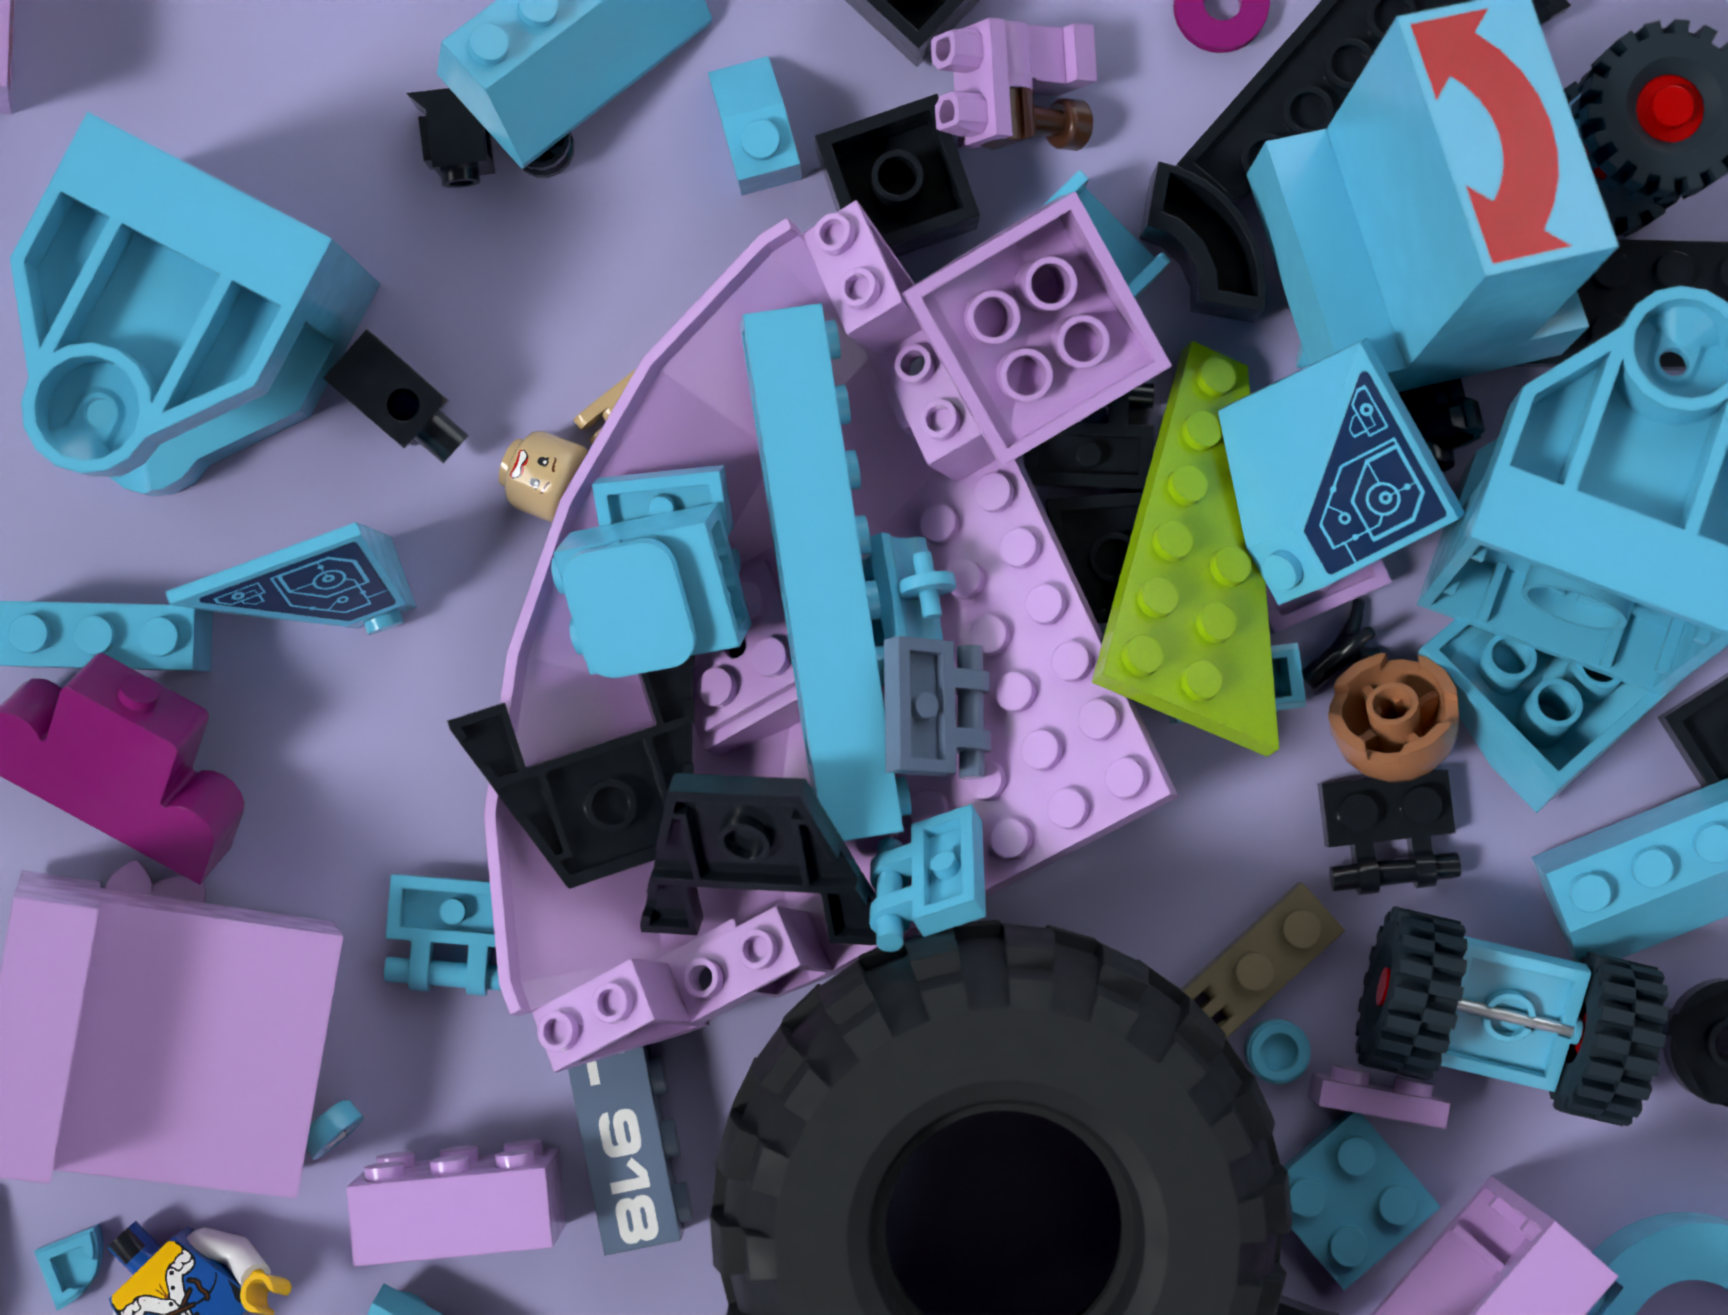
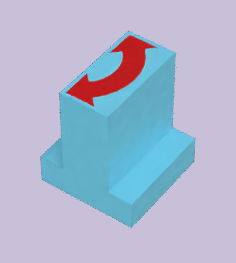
M1475 0L1396 17L1327 129L1266 141L1246 174L1308 365L1368 338L1397 392L1562 355L1589 328L1577 290L1619 247L1531 0Z

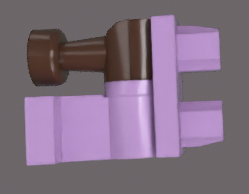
M989 17L965 28L949 30L932 38V64L937 70L951 71L954 75V91L940 95L935 105L936 129L956 135L958 138V148L974 150L982 146L994 150L1037 136H1046L1051 146L1061 150L1078 151L1088 143L1093 129V115L1085 101L1063 98L1053 102L1049 108L1034 105L1033 94L1059 96L1097 82L1094 25L1073 23L1065 27L1029 25L1026 22L1005 21V19Z

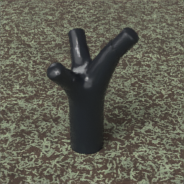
M1353 600L1350 617L1340 634L1321 655L1302 670L1303 679L1314 692L1349 664L1381 653L1379 648L1363 647L1375 636V631L1372 627H1366L1360 631L1364 617V600Z

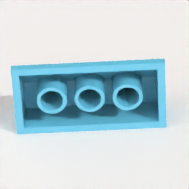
M496 0L441 41L437 75L520 168L524 169L709 26L713 18L705 0Z
M1728 778L1531 857L1573 961L1579 962L1589 952L1621 959L1728 916Z

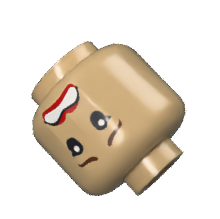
M535 431L524 439H516L508 447L499 470V483L505 487V495L508 502L518 510L552 523L560 499L587 455L588 450L582 445L546 431Z

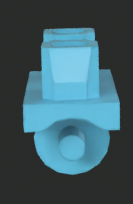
M884 532L871 536V554H867L861 559L865 581H876L880 598L881 619L871 621L875 647L883 646L885 639L896 636L943 640L940 623L942 610L939 596L948 594L957 588L954 573L950 571H935L932 553L927 548L926 537L898 538Z

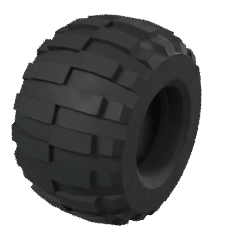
M999 920L968 922L925 937L923 935L907 939L903 937L901 949L895 952H885L877 947L859 955L858 961L824 984H817L783 1017L781 1025L758 1057H754L733 1101L715 1162L716 1176L713 1206L710 1213L713 1266L721 1274L728 1302L726 1315H924L911 1302L899 1284L891 1266L886 1246V1214L893 1186L906 1162L930 1136L943 1127L964 1117L993 1111L1025 1112L1047 1118L1067 1128L1081 1138L1095 1152L1107 1169L1114 1184L1121 1216L1120 1248L1116 1263L1100 1295L1088 1307L1076 1315H1276L1287 1272L1280 1264L1282 1234L1289 1233L1292 1224L1289 1175L1288 1171L1280 1164L1273 1137L1275 1120L1255 1076L1247 1070L1225 1038L1226 1033L1187 994L1139 959L1136 960L1100 943L1093 937L1051 925L1043 928L1003 924Z

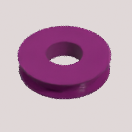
M1174 0L1173 11L1179 30L1189 42L1208 52L1228 53L1248 45L1259 34L1268 17L1270 0H1238L1239 11L1233 18L1228 20H1217L1211 17L1205 9L1204 0Z

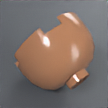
M1378 653L1354 663L1337 678L1333 686L1335 695L1328 711L1331 734L1346 762L1370 778L1389 783L1412 781L1431 773L1452 751L1459 735L1460 727L1457 688L1447 671L1425 656L1418 655L1419 662L1406 659L1388 660L1387 653Z

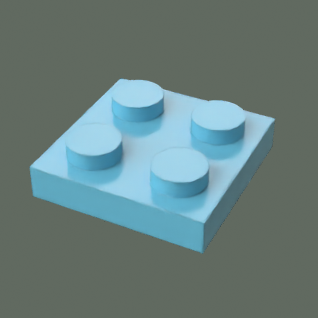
M1345 1112L1283 1166L1289 1175L1292 1213L1291 1229L1343 1290L1347 1289L1441 1208L1361 1113Z

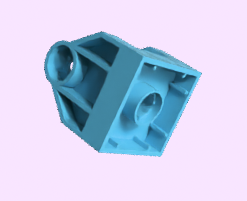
M87 112L10 256L28 372V380L21 400L24 429L36 451L57 467L90 477H110L125 489L152 497L177 494L195 484L211 464L311 417L328 385V382L323 377L343 356L381 283L332 238Z
M1685 286L1655 291L1635 305L1618 329L1524 385L1509 406L1499 437L1477 450L1464 469L1455 496L1465 515L1443 527L1416 605L1660 696L1727 647L1728 302L1707 290ZM1666 352L1680 355L1686 365L1685 372L1678 376L1667 374L1660 366V356Z

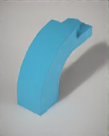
M1670 1212L1640 1219L1610 1235L1592 1253L1619 1277L1586 1315H1636L1645 1302L1656 1292L1668 1285L1687 1280L1712 1282L1720 1285L1728 1292V1219L1706 1213Z

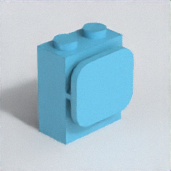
M718 502L573 531L567 535L554 551L551 563L553 581L558 592L566 596L572 617L569 627L571 641L577 654H583L590 675L598 673L608 678H619L673 668L681 665L693 655L739 647L752 625Z

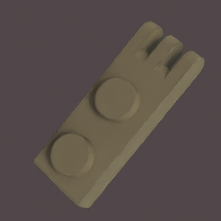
M1298 881L1186 983L1181 990L1193 1001L1202 991L1208 999L1199 1007L1210 1018L1218 1011L1223 1013L1225 1018L1217 1023V1025L1226 1033L1225 1038L1227 1039L1336 940L1345 929L1310 890Z

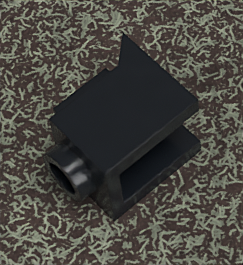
M450 88L406 93L416 108L426 115L418 116L423 161L430 170H435L441 177L443 187H469L480 183V175L496 174L491 134Z

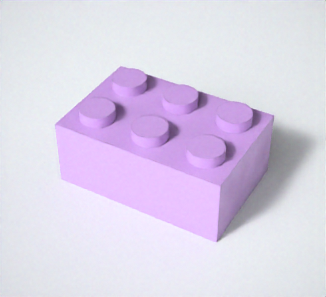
M540 1139L505 1143L504 1152L497 1154L479 1155V1147L476 1145L445 1148L440 1150V1158L415 1161V1152L412 1151L382 1154L376 1156V1164L365 1166L364 1172L346 1187L354 1267L552 1248L567 1224L560 1147L543 1149V1143Z

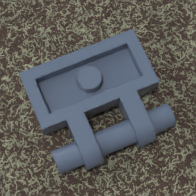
M907 636L885 639L886 773L940 777L957 774L956 753H959L960 779L985 778V753L991 752V731L984 729V694L990 693V672L983 670V646H957V668H955L954 641ZM955 695H958V727H956Z

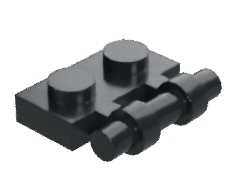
M1143 383L1105 405L1107 407V423L1077 422L1024 453L1023 464L1033 486L1143 491L1153 456L1154 425L1128 424L1129 408H1153L1154 383Z
M1433 770L1429 774L1405 782L1389 783L1374 778H1363L1317 784L1325 847L1350 845L1352 864L1329 867L1330 884L1333 892L1356 889L1359 895L1380 892V886L1413 883L1417 889L1434 887L1439 879L1461 877V863L1458 853L1434 854L1430 837L1456 833L1448 770ZM1407 839L1409 857L1376 860L1374 842Z

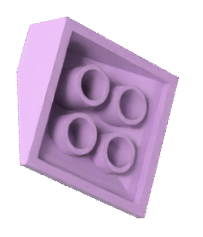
M1076 191L1059 196L902 292L998 464L1002 467L1172 366Z

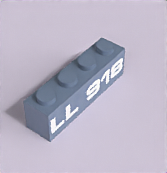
M649 1045L569 1068L568 1073L604 1256L681 1241L685 1230L684 1221L693 1220V1209L687 1182L676 1183L671 1158L680 1157L681 1150L674 1118L663 1120L659 1095L668 1093V1082L662 1056L651 1057Z

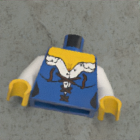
M135 1221L107 1247L133 1275L109 1298L110 1305L114 1310L112 1315H242L246 1310L262 1315H274V1310L269 1307L267 1302L269 1290L276 1294L288 1296L292 1288L289 1280L270 1275L271 1270L248 1238L207 1227L195 1230L187 1226L161 1247Z

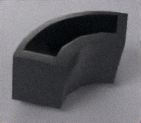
M1158 161L1149 180L1139 239L1162 247L1180 264L1190 286L1191 312L1253 323L1264 312L1266 284L1263 260L1250 226L1232 201L1207 180L1191 171Z

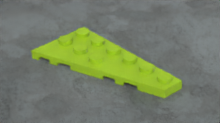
M1191 341L1181 351L1091 683L1268 757L1279 750L1266 582L1246 549L1218 411L1224 406L1250 394L1248 366Z

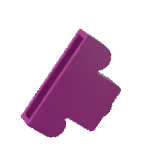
M96 654L63 688L43 678H32L24 682L0 705V777L199 885L230 850L244 812L245 802L242 793L232 780L213 770L196 772L193 769V764L209 720V714L206 709L106 654Z

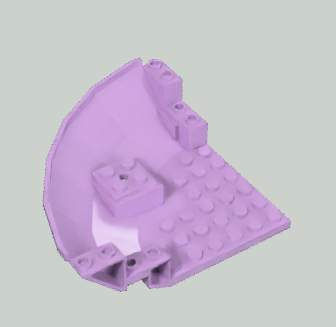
M857 200L836 213L823 216L815 226L804 233H801L798 227L788 218L761 233L642 358L560 499L507 651L500 703L505 702L526 767L653 725L638 674L619 678H608L598 673L590 675L583 654L579 655L575 651L569 628L572 617L565 594H560L554 584L551 570L552 558L554 557V551L570 532L599 526L592 483L597 478L724 465L734 529L727 536L731 549L737 548L739 551L741 569L738 576L752 625L744 637L746 649L740 657L732 658L729 649L695 655V667H693V699H695L694 724H692V763H694V774L803 778L810 785L739 323L742 315L747 313L822 303L824 320H836L840 339L841 358L831 360L835 386L846 385L850 404L851 423L841 425L845 451H856L860 468L861 489L851 490L855 516H866L870 537L880 532L890 533L891 536L898 538L926 537L927 548L932 553L935 571H950L955 575L957 588L948 594L939 596L942 610L940 623L943 640L954 641L955 668H957V646L980 645L983 646V670L990 672V693L984 694V729L991 731V752L985 753V778L960 779L959 753H956L957 774L940 777L895 773V777H906L910 792L912 814L901 817L904 832L847 840L844 843L871 885L870 864L871 860L877 855V844L879 841L885 838H895L902 843V846L911 843V824L972 804L981 818L983 826L986 898L1179 796L1134 700L1091 683L1104 636L1020 456L1003 467L998 464L902 292L915 285V283ZM924 356L925 365L922 371L917 375L910 376L909 368L911 363L917 358ZM881 686L885 708V687ZM955 695L956 727H958V695ZM488 782L484 825L499 986L510 1015L521 1016L532 1012L538 1028L539 1042L546 1049L554 1072L710 1025L709 1020L755 996L778 998L836 975L858 961L859 955L877 948L876 945L830 943L822 897L819 893L697 887L704 916L698 935L641 932L640 922L648 895L646 893L655 860L568 889ZM910 878L907 887L912 886V878ZM871 885L872 889L876 894V889ZM913 921L910 922L907 931L903 933L904 939L920 932ZM708 967L712 973V982L706 990H703L699 982V976L702 970Z

